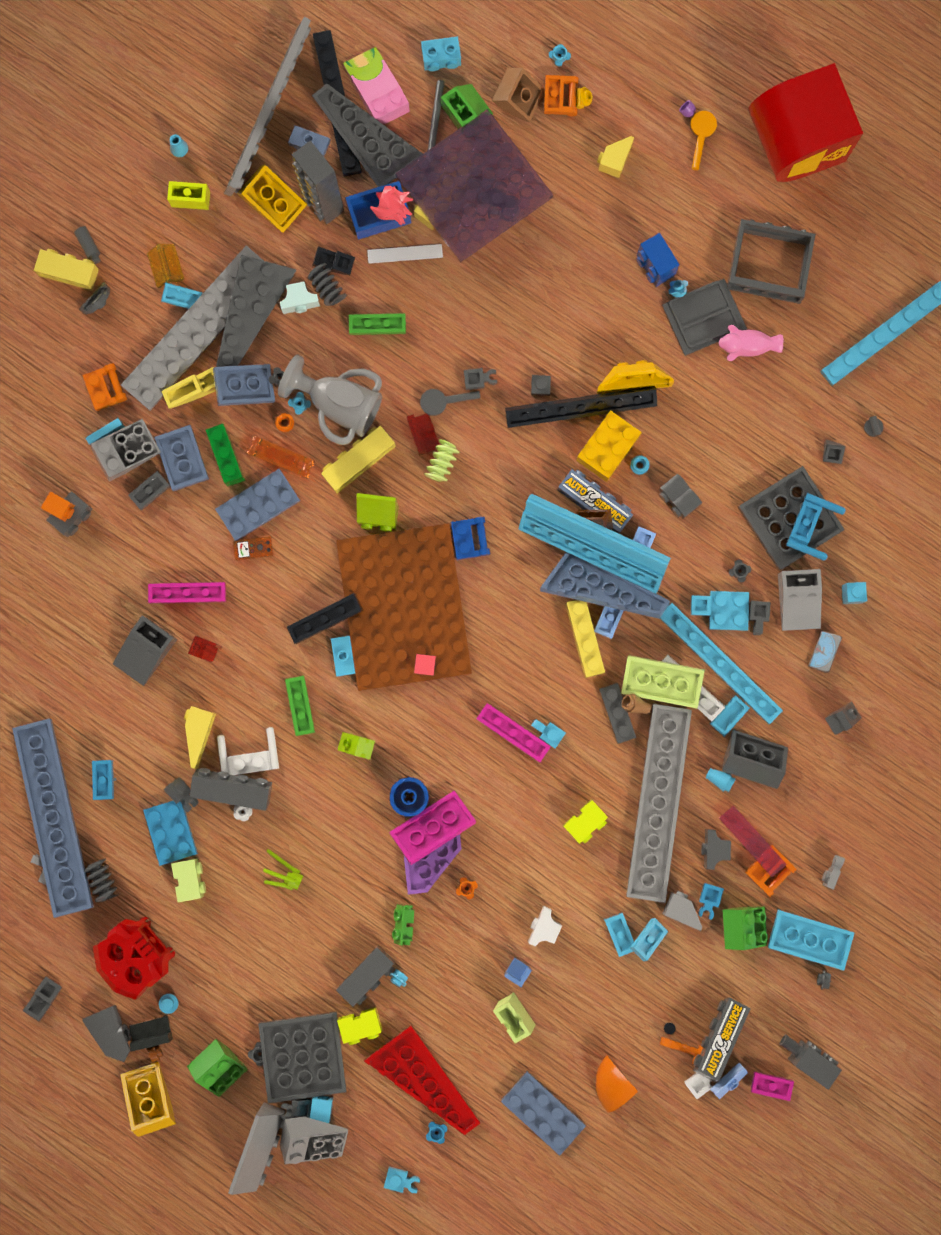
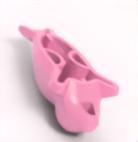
M729 325L728 330L730 333L719 340L720 348L730 353L727 356V360L733 361L738 356H758L769 350L781 353L784 339L781 334L770 337L760 331L739 330L736 326Z

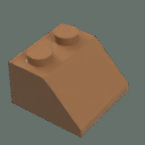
M507 68L492 101L504 112L530 122L545 89L523 68Z

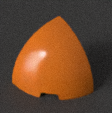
M607 1055L601 1062L596 1074V1093L603 1108L610 1113L628 1102L638 1090Z

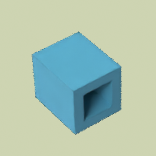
M866 582L843 584V604H862L867 602Z
M313 1097L310 1118L330 1124L334 1097Z

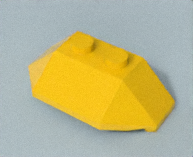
M641 360L631 365L623 362L614 366L598 386L596 392L597 394L651 386L656 388L672 387L674 379L653 362L647 363L646 360Z

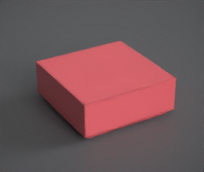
M416 654L414 674L434 676L436 656Z

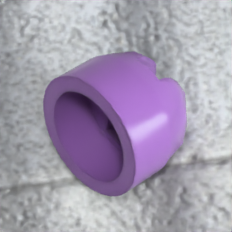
M688 100L680 107L679 112L685 117H692L696 112V107Z

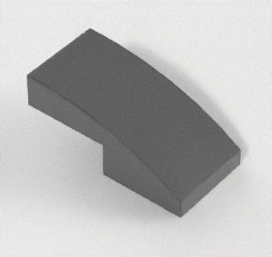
M45 977L23 1009V1012L40 1022L62 987L48 977Z

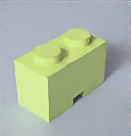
M198 858L172 863L173 877L178 879L179 886L175 887L177 902L204 897L203 893H206L205 882L201 881L200 874H203L201 862H198Z
M515 993L498 1001L493 1010L501 1024H504L507 1028L506 1031L514 1043L531 1035L536 1025Z

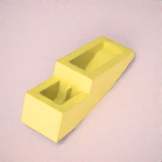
M214 367L198 375L194 374L161 391L168 408L171 409L215 392Z

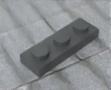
M618 683L599 689L617 744L636 738L628 712L622 708L623 697Z

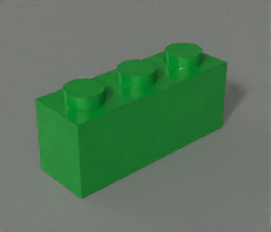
M220 424L206 429L226 486L229 487L246 481L226 426Z

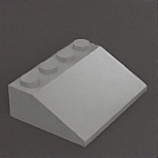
M265 1102L262 1104L255 1116L228 1194L257 1191L259 1185L263 1186L267 1174H264L266 1166L270 1167L274 1156L271 1155L273 1147L276 1148L280 1136L277 1134L279 1128L283 1129L285 1122L280 1117L285 1114L286 1110Z

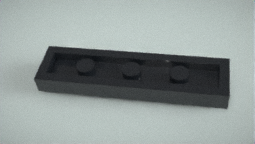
M353 593L287 626V629L294 644H298L362 612L363 608L357 595Z

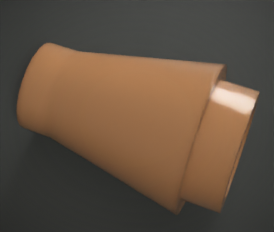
M627 694L622 700V708L626 712L648 714L651 710L650 703L645 702L634 694Z

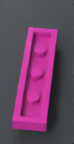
M225 582L148 584V603L226 602Z
M488 703L476 718L538 762L542 761L551 747Z

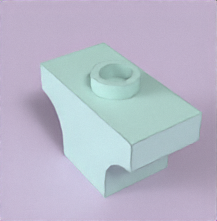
M305 282L286 285L287 296L283 301H280L283 314L291 312L303 313L307 309L320 307L317 294L309 293Z

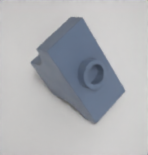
M294 126L288 144L298 150L311 140L324 157L330 144V138Z

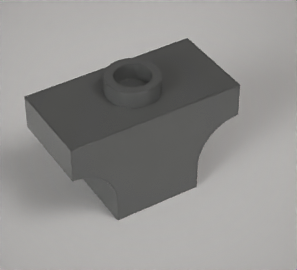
M850 702L829 714L825 720L834 735H837L842 731L852 728L862 717L853 702Z
M705 829V843L701 845L705 869L715 870V866L719 861L731 860V841L721 840L717 836L716 830Z

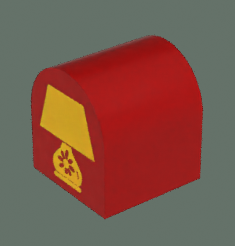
M835 63L777 84L758 96L748 108L775 179L778 182L797 180L846 162L863 135L862 128Z

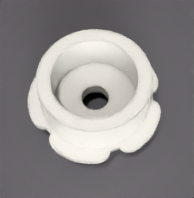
M235 805L233 815L237 820L247 821L249 816L252 815V808Z

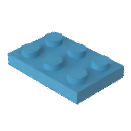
M170 801L143 810L159 866L198 854L186 811L183 809L181 802L176 804L174 801Z

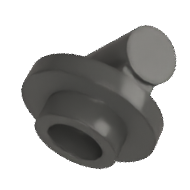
M877 416L870 417L864 424V431L868 436L877 437L883 432V423Z

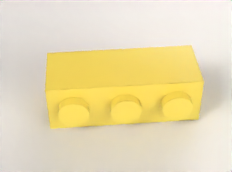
M40 249L34 271L40 277L92 291L99 269L89 259H83L82 261L70 254L63 256L52 249H47V251Z

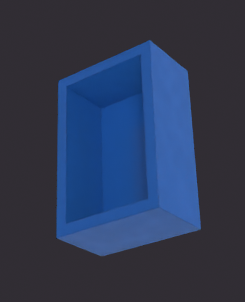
M400 181L345 197L358 240L411 224V216L406 215L404 219L405 224L402 223L400 225L395 220H381L377 218L370 208L371 206H379L380 200L376 193L383 192L385 186H395L398 191L403 192Z

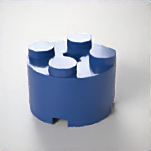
M407 777L400 779L392 786L390 791V804L392 808L403 816L411 817L420 814L429 802L428 789L417 778ZM406 792L414 793L413 802L405 800Z

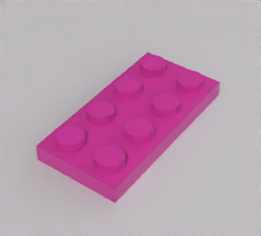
M453 791L389 833L410 865H413L476 824V820L457 793Z

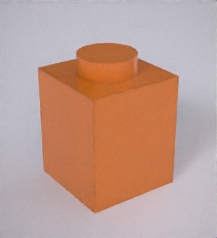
M50 491L41 509L66 522L67 519L72 517L75 505Z

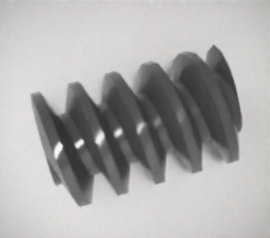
M323 263L316 266L309 273L308 279L312 281V286L316 287V292L320 294L324 304L331 306L341 302L347 295L346 293L339 294L343 288L339 287L336 289L339 282H332L335 276H328L331 269L324 270L327 264Z
M106 858L88 865L84 870L86 873H90L87 880H93L89 887H96L92 895H99L95 902H103L120 895L113 894L118 888L110 886L115 881L107 879L112 873L105 872L109 865H102Z

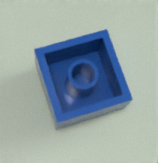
M660 233L644 241L639 246L636 258L637 263L641 268L644 267L647 272L646 277L648 281L653 283L655 287L676 275L680 264Z

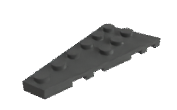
M324 85L312 95L378 187L389 184L425 156L330 85Z
M241 255L216 367L239 365L284 292L286 285H288L295 274L296 269Z

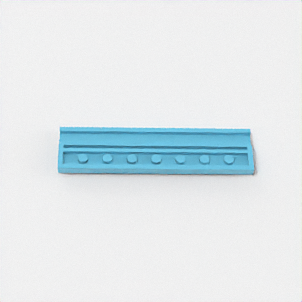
M531 494L526 501L519 530L653 593L658 592L671 559L670 557L534 494Z

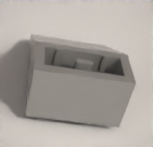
M143 419L91 443V450L109 482L161 453Z
M821 569L782 571L778 573L782 631L821 629Z
M307 1117L285 1119L280 1140L284 1164H298L306 1161L341 1157L348 1129Z

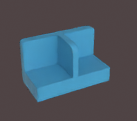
M113 760L92 761L93 800L114 799V781H116V778L113 775Z

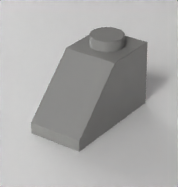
M677 891L676 894L671 892L662 914L701 931L702 925L692 901L687 899L688 895Z

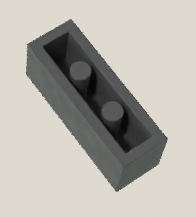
M378 945L344 980L336 991L352 1007L356 1003L360 1005L367 998L365 994L370 989L374 991L381 983L379 979L383 975L387 977L394 970L392 965L395 961Z

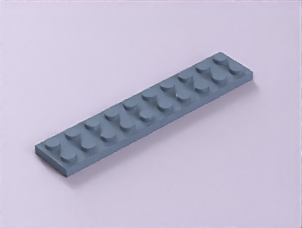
M49 718L12 728L53 917L57 918L94 908L87 875L84 871V861L52 719Z

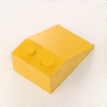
M261 165L237 193L282 233L307 206L266 165Z
M159 1062L120 1074L131 1131L137 1137L176 1124L171 1100Z

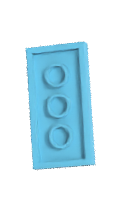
M777 910L768 948L844 971L854 932Z

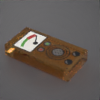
M271 536L233 541L236 561L274 556Z

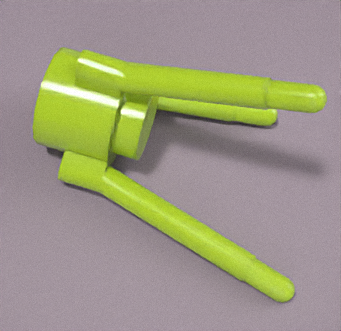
M268 849L267 853L291 870L292 873L288 871L287 876L268 869H263V872L285 880L284 883L264 880V883L290 890H298L303 875L299 874L300 870L294 868Z

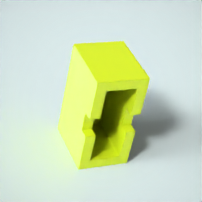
M590 800L580 809L582 813L578 817L572 816L563 825L579 844L581 842L585 844L592 838L593 835L591 833L596 828L600 830L607 824L605 820L608 817L593 800Z
M376 1007L361 1011L360 1016L355 1017L353 1013L339 1017L337 1020L343 1044H357L360 1042V1039L365 1037L368 1040L379 1037V1033L382 1032Z

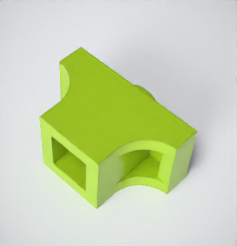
M342 732L338 751L370 759L375 741Z

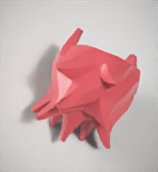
M385 186L383 192L376 193L380 200L379 206H371L370 208L377 218L381 220H395L402 225V223L405 224L404 219L406 215H412L404 203L413 201V199L406 197L410 192H400L395 186Z

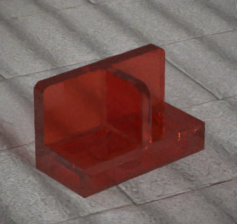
M414 414L407 416V422L419 456L435 451L436 445H439L430 416L428 414L414 417Z
M195 636L188 654L208 662H213L218 649L221 650L222 646Z

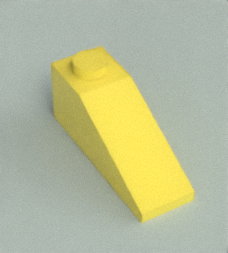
M193 706L187 709L184 720H186L185 729L191 768L198 769L216 714Z

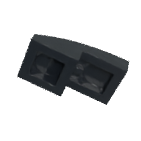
M318 246L312 266L316 267L326 263L327 265L324 270L330 268L331 272L350 276L355 257Z

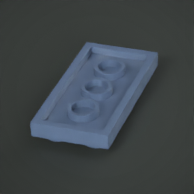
M279 468L215 510L237 542L300 502V499Z
M528 1071L501 1100L510 1111L559 1156L586 1127L583 1121Z

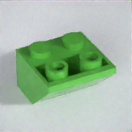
M472 84L456 86L441 96V107L462 135L493 115Z
M765 906L723 909L725 949L748 950L767 946Z
M217 1039L187 1066L195 1082L218 1097L248 1070L238 1057Z

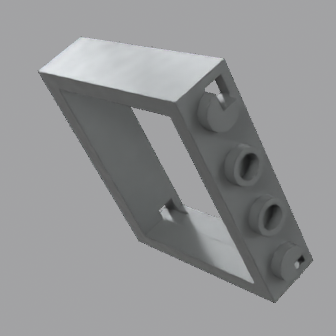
M741 219L737 230L726 289L801 304L805 296L816 234L806 232V230H794L789 226L779 227L769 222L759 223L753 219H750V221ZM744 233L805 245L797 289L736 277Z

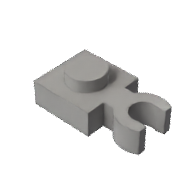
M838 855L834 856L831 868L829 867V870H826L823 874V886L834 890L845 858Z

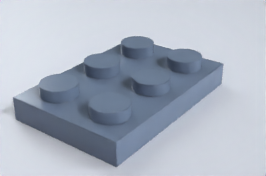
M270 364L213 368L218 406L275 402L273 384L269 382V377L272 376Z
M191 425L154 437L161 452L160 456L173 492L209 480Z

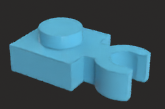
M389 1166L384 1188L403 1193L405 1187L411 1193H417L418 1188L412 1187L411 1183H420V1178L418 1176L408 1178V1171Z

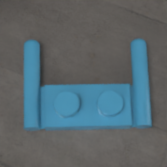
M807 493L786 546L824 561L828 557L826 553L807 546L822 507L841 515L845 513L846 509Z

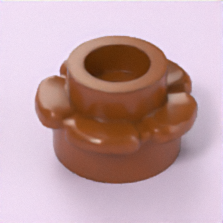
M160 1045L147 1048L152 1063L157 1060L160 1062V1057L163 1056Z

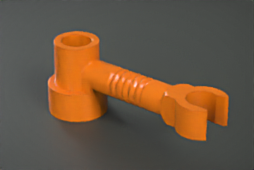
M661 1037L660 1044L665 1047L693 1055V1062L697 1054L700 1055L703 1049L701 1045L697 1049L665 1037Z

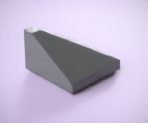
M825 440L822 461L842 464L846 446Z

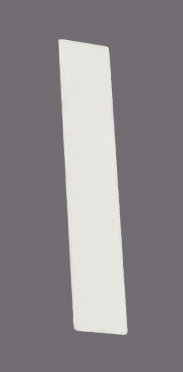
M442 244L367 250L368 263L443 258Z

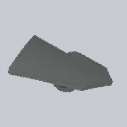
M114 1005L82 1019L105 1056L125 1062L131 1051L128 1045V1041L131 1040V1033L127 1025L122 1024L117 1006Z

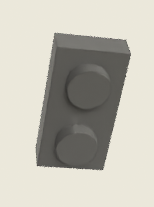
M156 471L128 496L142 511L171 486Z

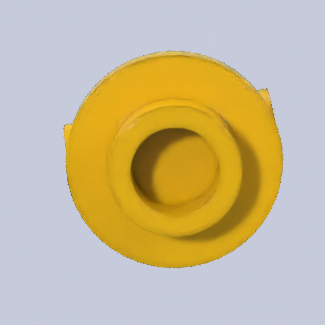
M586 87L577 88V108L583 109L591 104L593 98L591 91Z

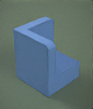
M514 957L504 976L522 987L532 970L531 967Z

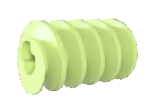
M439 439L441 445H436L438 452H433L435 459H430L432 466H427V470L430 473H424V475L432 480L441 482L448 481L444 474H451L447 467H454L450 460L456 461L457 459L453 456V453L459 454L460 452L452 443Z

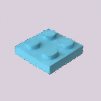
M710 591L711 615L709 616V630L748 631L749 592Z

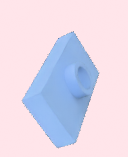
M738 1063L710 1090L721 1099L729 1090H734L739 1085V1081L748 1072Z

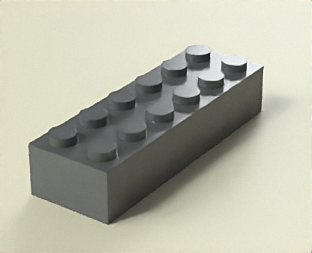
M310 140L291 154L294 161L292 165L295 168L296 179L299 182L300 192L303 195L302 199L308 207L312 206L319 221L323 220L327 225L342 214L344 208L335 171Z

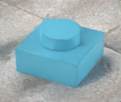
M692 595L691 615L710 616L711 596Z

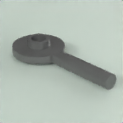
M430 389L421 396L420 406L426 414L436 416L445 410L446 404L479 399L480 391L445 396L440 390Z

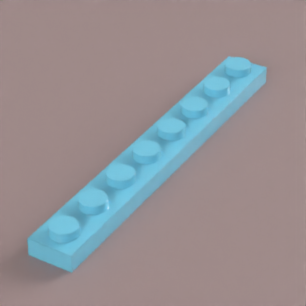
M941 281L823 368L820 372L831 386L836 384L941 305Z
M673 603L667 607L660 620L767 724H771L783 710Z

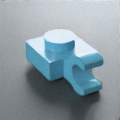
M535 719L531 725L542 733L539 738L554 749H556L566 732L551 722L545 726Z

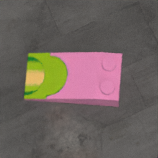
M376 47L343 63L369 115L384 125L410 112L408 100Z

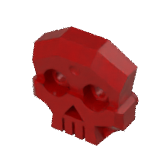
M142 917L138 921L123 920L108 932L107 938L93 946L96 971L113 992L134 1000L138 999L148 987L153 986L169 972L168 962L175 957V950L170 953L173 948H166L150 928L151 921L145 922L149 919L148 917Z

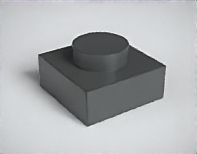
M532 375L531 395L550 396L551 376Z

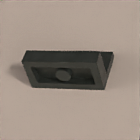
M168 1016L129 1026L132 1042L129 1044L131 1052L169 1043L173 1040Z

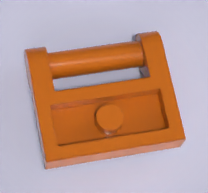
M545 75L544 114L577 116L576 88L579 84L578 77ZM564 84L569 85L568 106H563Z
M114 363L82 375L96 411L127 400L126 393H123L115 372L117 369ZM107 374L116 393V396L113 398L104 378V375Z
M771 845L744 873L766 895L771 897L774 894L773 891L790 873L793 874L797 869ZM783 864L785 868L767 886L764 882Z

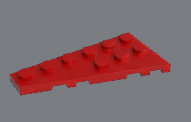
M412 1025L364 1059L365 1063L371 1065L383 1076H386L418 1102L427 1106L433 1113L442 1117L463 1135H466L480 1124L478 1117Z

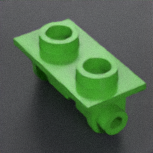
M396 904V909L394 910L395 929H393L392 938L397 945H410V941L413 940V927L406 926L407 923H414L413 905L403 906Z

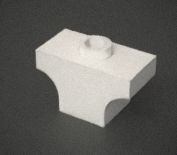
M543 906L539 917L534 918L530 927L533 931L528 940L529 944L536 946L541 941L555 943L562 925L551 918V908Z

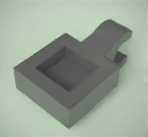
M750 601L749 621H754L753 635L761 636L763 634V622H769L771 602Z

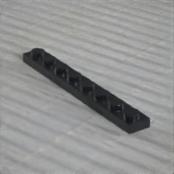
M331 30L313 33L323 84L330 85L345 96ZM332 124L343 176L362 173L359 160Z
M655 386L507 407L505 408L507 427L512 428L608 414L610 410L615 413L656 407L657 390Z

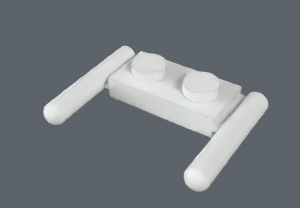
M268 727L266 729L269 751L227 757L224 735H218L217 743L221 771L228 772L230 775H240L279 769L274 728Z

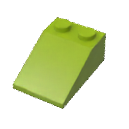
M357 493V523L361 525V528L372 529V527H380L381 531L391 532V529H396L399 506L395 497Z

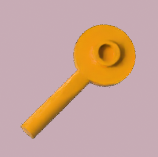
M708 111L697 112L691 120V130L698 136L692 170L698 171L700 167L705 137L711 136L717 127L715 116Z

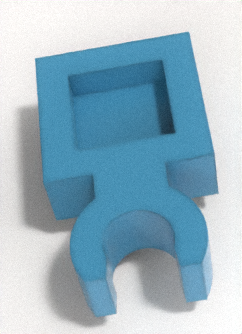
M707 883L703 884L699 902L704 903V905L699 909L698 916L702 917L703 912L707 910L709 911L708 919H713L714 911L712 908L713 906L719 908L723 888Z

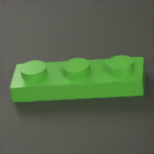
M406 314L349 315V335L406 334Z
M305 676L285 679L295 735L315 733Z

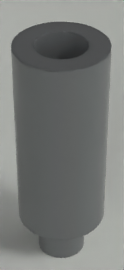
M83 226L76 229L74 234L87 258L92 260L94 264L101 261L99 258L100 252L87 227Z

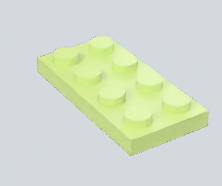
M628 655L621 694H634L641 698L698 709L705 670Z

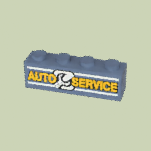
M571 469L557 490L583 510L611 509L613 531L619 534L632 518V510L625 504L620 505L617 503L616 498L612 494L602 492L600 490L601 487L594 481L590 483L586 480V476L581 471Z

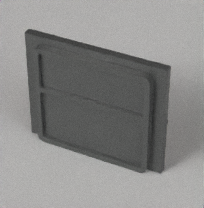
M725 279L712 282L686 293L682 297L674 298L662 304L684 356L719 342L721 338L730 333L728 330L729 325H734L739 330H747L730 290L726 289Z

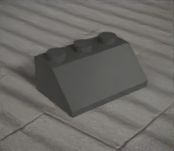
M733 730L724 756L722 771L778 789L786 773L788 747Z

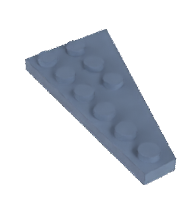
M568 552L564 554L540 587L541 592L658 619L661 618L670 603L664 597Z

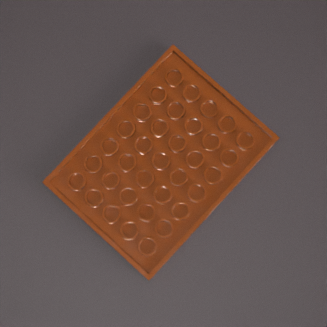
M449 523L336 540L344 598L355 593L363 608L362 612L348 618L358 691L472 674ZM416 654L436 656L434 676L414 674Z

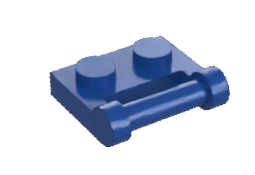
M485 517L451 522L457 560L491 554L487 546L485 534ZM472 525H477L480 550L477 551L474 549Z

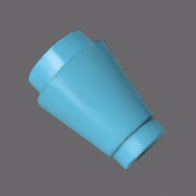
M176 134L170 137L171 153L176 157L185 156L188 152L187 142Z
M710 768L705 777L723 792L724 790L729 792L736 778L732 777V774Z

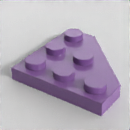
M460 834L413 865H410L404 856L408 895L426 893L430 890L462 849Z

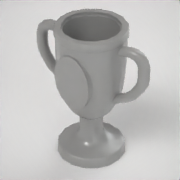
M295 355L283 373L278 387V396L287 398L294 389L310 394L314 406L319 410V427L326 438L336 444H349L354 438L355 433L363 437L371 427L382 402V394L379 393L382 387L380 376L367 369H353L341 374L339 377H324L315 380L303 373L304 358L300 355ZM353 376H365L373 380L375 386L370 390L346 379ZM324 416L348 429V435L343 438L333 434L327 427Z

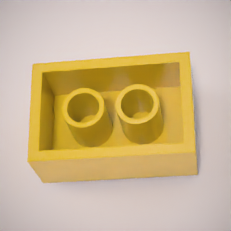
M610 410L579 453L576 461L607 482L642 432Z

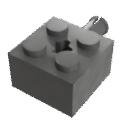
M786 1034L779 1043L780 1046H783L792 1053L788 1060L794 1066L828 1090L842 1071L837 1066L839 1062L826 1052L822 1055V1050L809 1040L807 1043L802 1040L797 1043Z

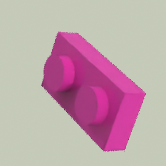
M754 1071L750 1091L790 1101L794 1081Z

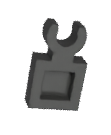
M483 368L464 370L466 390L485 388L484 383L496 385L497 380L489 378L490 375L496 374V370L491 369L487 373H483Z
M180 777L164 789L176 804L182 803V807L187 813L192 809L189 803L193 807H196L199 803L196 798L190 797L191 789Z
M312 1099L292 1100V1105H281V1108L287 1109V1113L280 1118L284 1120L298 1117L310 1118Z

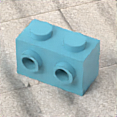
M458 36L421 41L425 71L433 72L441 68L455 69L461 66Z

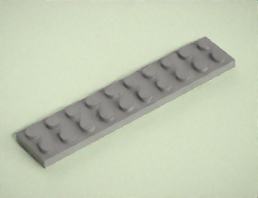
M306 17L302 19L295 31L224 194L232 196L234 192L238 193L245 180L242 176L245 177L252 164L249 159L252 160L259 148L257 143H260L267 130L265 127H267L274 114L272 110L275 109L280 101L281 93L289 80L288 77L293 71L297 62L296 59L304 46L303 43L310 33L311 28L308 26L311 20Z
M247 245L121 384L125 390L149 411L162 399L163 394L161 391L174 385L224 330L241 255L263 260Z
M653 704L626 897L663 903L666 901L692 713L690 709Z

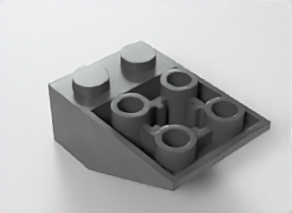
M142 615L130 631L113 665L144 686L175 644L177 638Z

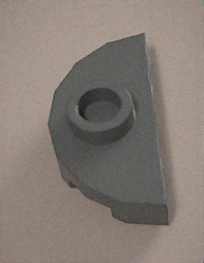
M105 282L102 283L79 310L87 315L103 308L110 294L109 286Z

